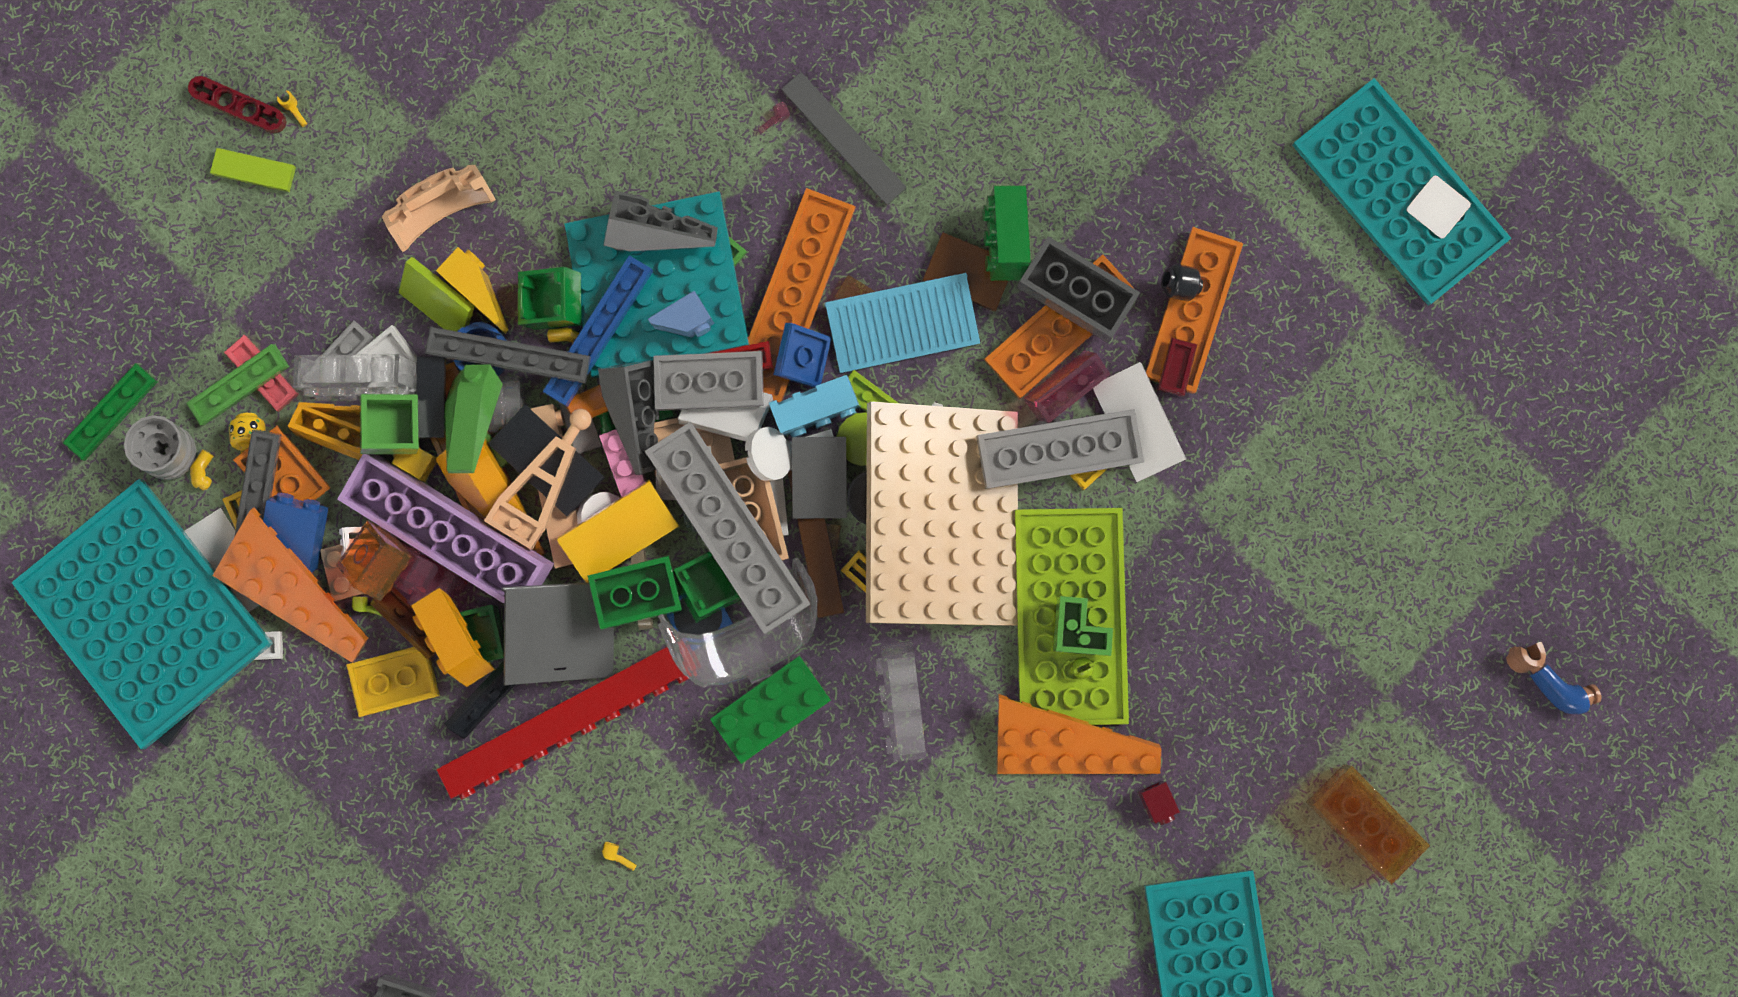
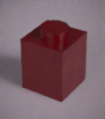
M1160 781L1138 791L1151 822H1159L1160 825H1164L1175 820L1174 815L1180 811L1165 781Z

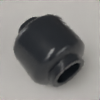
M1174 264L1164 271L1161 278V287L1169 298L1191 301L1202 291L1203 280L1196 268Z

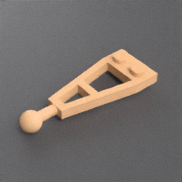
M576 409L571 413L569 419L571 425L562 440L555 437L499 496L484 520L486 523L531 550L534 548L547 527L576 448L571 446L579 431L587 429L591 424V415L585 409ZM560 448L565 453L554 477L540 469V467ZM533 475L552 485L538 521L508 504L511 498Z

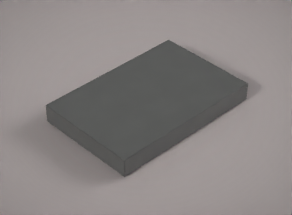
M792 437V518H847L846 437Z

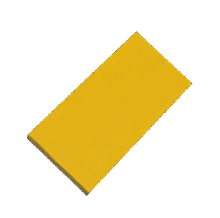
M650 480L557 537V541L585 583H589L587 575L611 570L679 527V524Z

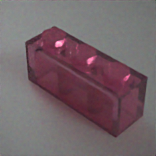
M1084 350L1023 399L1037 420L1050 423L1111 374L1097 353Z

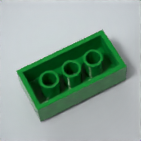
M798 656L710 720L742 764L827 704L831 699L801 656Z

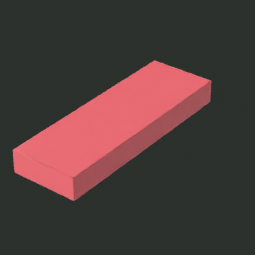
M243 335L224 353L238 368L261 351L247 336ZM281 374L257 389L278 412L299 395Z

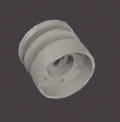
M152 415L138 420L126 433L124 442L125 454L132 465L157 479L171 480L181 477L190 470L196 458L195 440L189 432L161 416Z

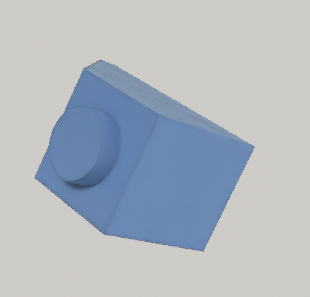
M695 291L648 318L649 322L657 330L687 337L702 336L710 331L711 325L715 324Z

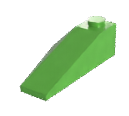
M490 364L465 365L452 381L445 401L448 473L475 472L503 385Z

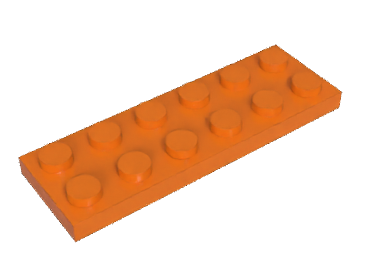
M1192 227L1180 264L1194 267L1200 272L1203 288L1200 294L1196 295L1191 301H1182L1174 298L1168 299L1145 371L1149 380L1159 383L1171 338L1195 343L1198 345L1186 392L1196 393L1243 243Z
M1103 254L1093 262L1094 265L1133 288ZM1045 305L988 355L984 361L1020 400L1093 334Z

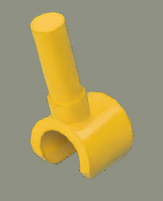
M286 90L290 96L287 102H283L277 96L278 103L285 110L290 111L299 124L305 127L308 123L296 107L297 100L292 93Z
M605 842L602 850L604 858L619 862L632 871L635 870L636 864L617 854L619 845Z

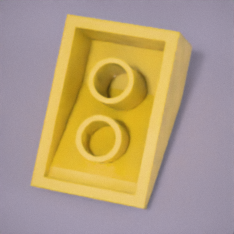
M457 247L436 271L506 334L509 329L490 279L482 270L485 265L469 249L464 253Z

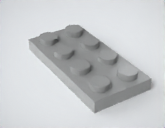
M762 352L654 356L655 410L764 406Z

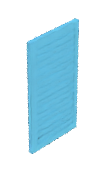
M967 273L825 302L824 306L827 309L840 373L980 344Z

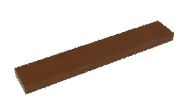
M792 470L788 471V477L792 491ZM797 518L817 617L820 619L844 614L825 518Z

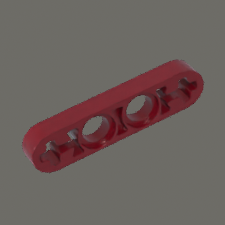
M196 76L188 84V92L197 101L264 131L276 134L283 131L286 127V117L277 108L207 77ZM204 85L209 91L213 92L212 97L205 92L199 93L196 90L197 87H203ZM231 94V103L227 106H221L219 104L221 95ZM247 104H254L256 106L255 113L249 117L244 116L243 108ZM264 113L270 118H274L276 115L279 121L277 124L272 123L270 126V123L262 118V114Z

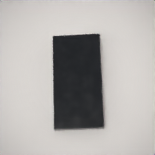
M525 404L488 444L521 474L555 437L561 440L562 437ZM558 448L540 469L555 477L565 451ZM577 451L574 453L555 506L567 517L605 479ZM533 475L528 481L547 498L552 485Z

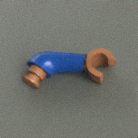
M1542 642L1527 647L1530 657L1526 649L1520 646H1514L1509 649L1506 659L1510 668L1518 673L1531 671L1532 673L1529 676L1540 691L1562 712L1574 715L1584 714L1589 711L1592 704L1601 702V693L1596 685L1590 684L1586 687L1569 685L1548 664L1543 665L1546 659V652Z

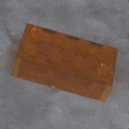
M1343 764L1306 801L1382 881L1391 885L1430 847L1415 829L1351 765Z

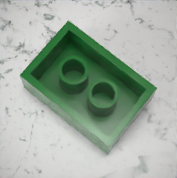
M994 186L991 195H987L986 205H983L982 211L983 221H987L988 230L984 231V246H989V256H986L985 259L986 272H990L991 281L1021 280L1031 263L1026 186Z
M669 556L587 575L601 631L682 610Z

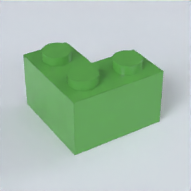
M1059 596L1057 597L1053 652L1111 656L1113 628L1086 626L1088 598Z

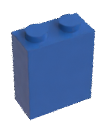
M278 493L266 500L263 522L275 530L277 538L286 548H290L312 573L319 565L320 550L322 548L329 507L321 506L320 502L316 500L306 499L301 501L294 499V496L291 494Z

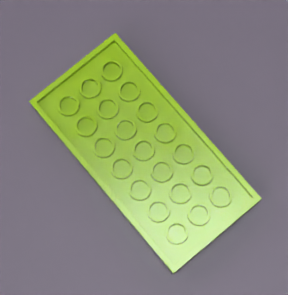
M1123 508L1015 510L1019 702L1023 701L1046 711L1049 709L1084 720L1091 725L1129 724ZM1057 597L1088 598L1086 626L1113 628L1111 656L1053 652ZM1080 657L1090 659L1094 665L1093 674L1086 679L1075 677L1071 669L1074 660ZM1089 663L1077 668L1078 673L1089 669Z

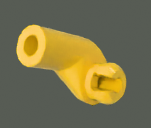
M571 328L549 329L547 332L550 343L568 341L572 342L573 345L579 335V332Z
M204 449L201 450L190 467L191 484L195 488L199 487L201 490H207L212 483V480L205 476V469L214 457Z

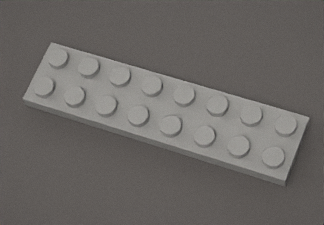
M691 422L645 451L764 634H767L811 605Z

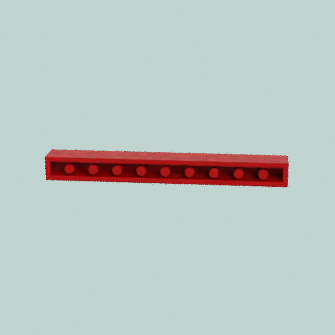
M679 640L436 770L450 798L459 796L463 800L475 794L474 788L484 783L485 787L499 781V774L507 770L509 774H512L525 767L523 762L532 757L536 761L549 754L548 748L557 745L558 748L567 745L573 741L572 735L581 732L583 736L597 728L595 723L602 719L610 722L621 716L619 710L627 706L632 710L645 703L643 698L653 693L656 697L669 690L668 684L676 680L679 684L693 677L691 672L696 670V667L682 641Z

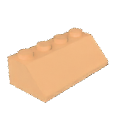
M746 458L719 464L781 560L789 559L770 481L760 480L754 475L747 464Z

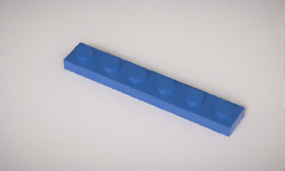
M630 255L568 351L591 357L588 374L653 273L650 267ZM551 378L543 392L568 407L583 383Z

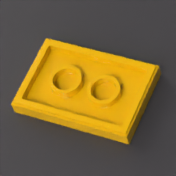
M415 647L346 665L359 717L440 696L431 658L427 660Z

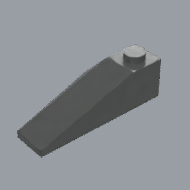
M615 191L604 246L626 251L713 247L716 243L718 228L690 216L678 217L671 213V208L666 206L659 209L649 205V199L642 196Z
M654 360L598 369L602 397L635 474L641 475L656 470L645 452L658 443V437L654 433L655 420H659V411L655 410Z

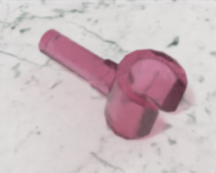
M784 102L773 106L772 109L775 116L758 128L761 134L777 122L789 119L790 112Z

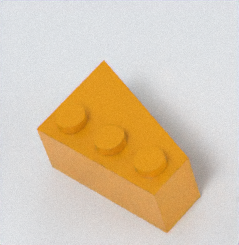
M298 403L288 424L289 429L295 436L360 460L363 455L360 454V406L351 405L349 407L324 403Z
M441 588L411 605L416 614L413 616V620L421 631H425L427 637L424 640L433 653L436 652L439 657L436 663L444 675L449 674L468 687L495 670L491 662L488 663L481 656L478 650L481 646L477 640L473 641L466 628L468 626L451 597Z

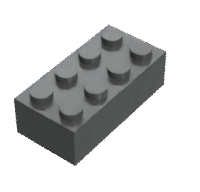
M1049 236L1017 287L1106 343L1111 341L1140 294L1139 291Z

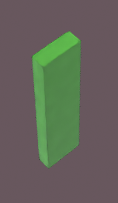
M271 344L186 404L199 425L204 426L289 368V365L277 346Z

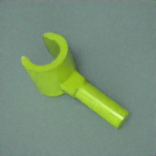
M353 597V610L382 616L373 606H367L368 597Z

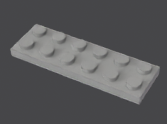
M1135 409L976 436L985 489L1144 462Z

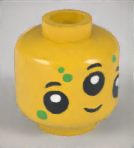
M254 413L236 415L235 419L229 424L231 446L236 450H240V453L246 450L250 445L253 429L266 431L264 421Z

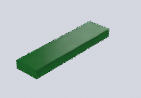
M135 363L62 443L81 460L86 461L158 381L139 364Z

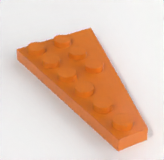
M252 508L212 576L353 663L369 638L348 614H344L333 602L335 599L330 593H325L318 585L316 577L290 548H286L277 538L275 530L263 522L259 517L261 514L255 508Z
M998 694L997 774H1160V744L1132 735H1122L1103 726L1100 728L1089 724L1087 721L1049 709L1047 711L1039 709L1023 701L1020 703L1008 699L1007 696Z

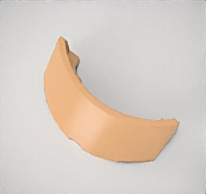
M468 165L459 171H455L453 167L433 174L410 187L396 199L397 205L384 212L382 219L399 248L404 252L425 230L441 219L464 208L483 203H492L496 199L476 165Z

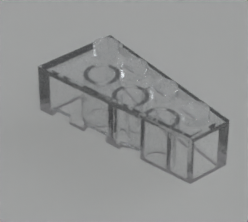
M908 640L879 644L881 658L876 659L878 675H883L884 685H879L881 702L886 701L887 711L882 712L884 728L889 727L890 737L885 738L887 754H893L894 762L925 759L926 750L912 642Z

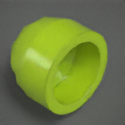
M1086 657L1077 658L1072 663V673L1079 679L1089 678L1094 672V665ZM1089 663V669L1078 673L1077 668Z

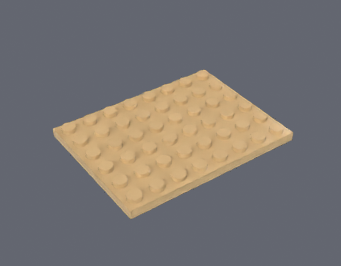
M884 402L867 403L866 623L1018 626L1015 510H1018V484L985 489L976 436L980 434L1017 429L1018 412Z

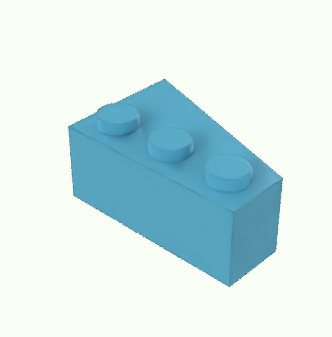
M847 375L817 385L806 392L794 393L791 395V398L777 403V400L769 402L780 433L786 437L791 435V438L806 434L805 429L814 425L817 429L831 424L830 419L839 415L841 419L856 414L855 409L860 407Z

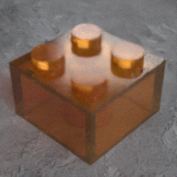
M367 520L336 565L354 589L381 601L385 594L392 589L393 583L401 571L406 569L412 556L395 535Z

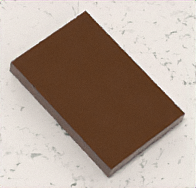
M942 232L922 282L967 273L972 303L996 312L1009 280H990V272H986L985 259L986 256H989L988 250Z

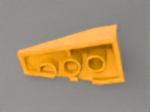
M486 438L474 473H448L446 450L436 458L448 483L485 518L499 496L511 485ZM515 494L508 504L527 515L518 496Z

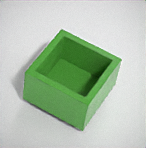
M361 394L360 454H417L419 449L418 395Z

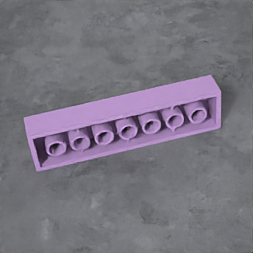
M378 454L362 455L337 499L504 603L502 587L542 585L554 565L553 562L486 523L477 515Z

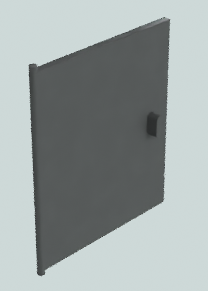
M589 583L502 587V591H504V685L613 676L614 628L600 630Z

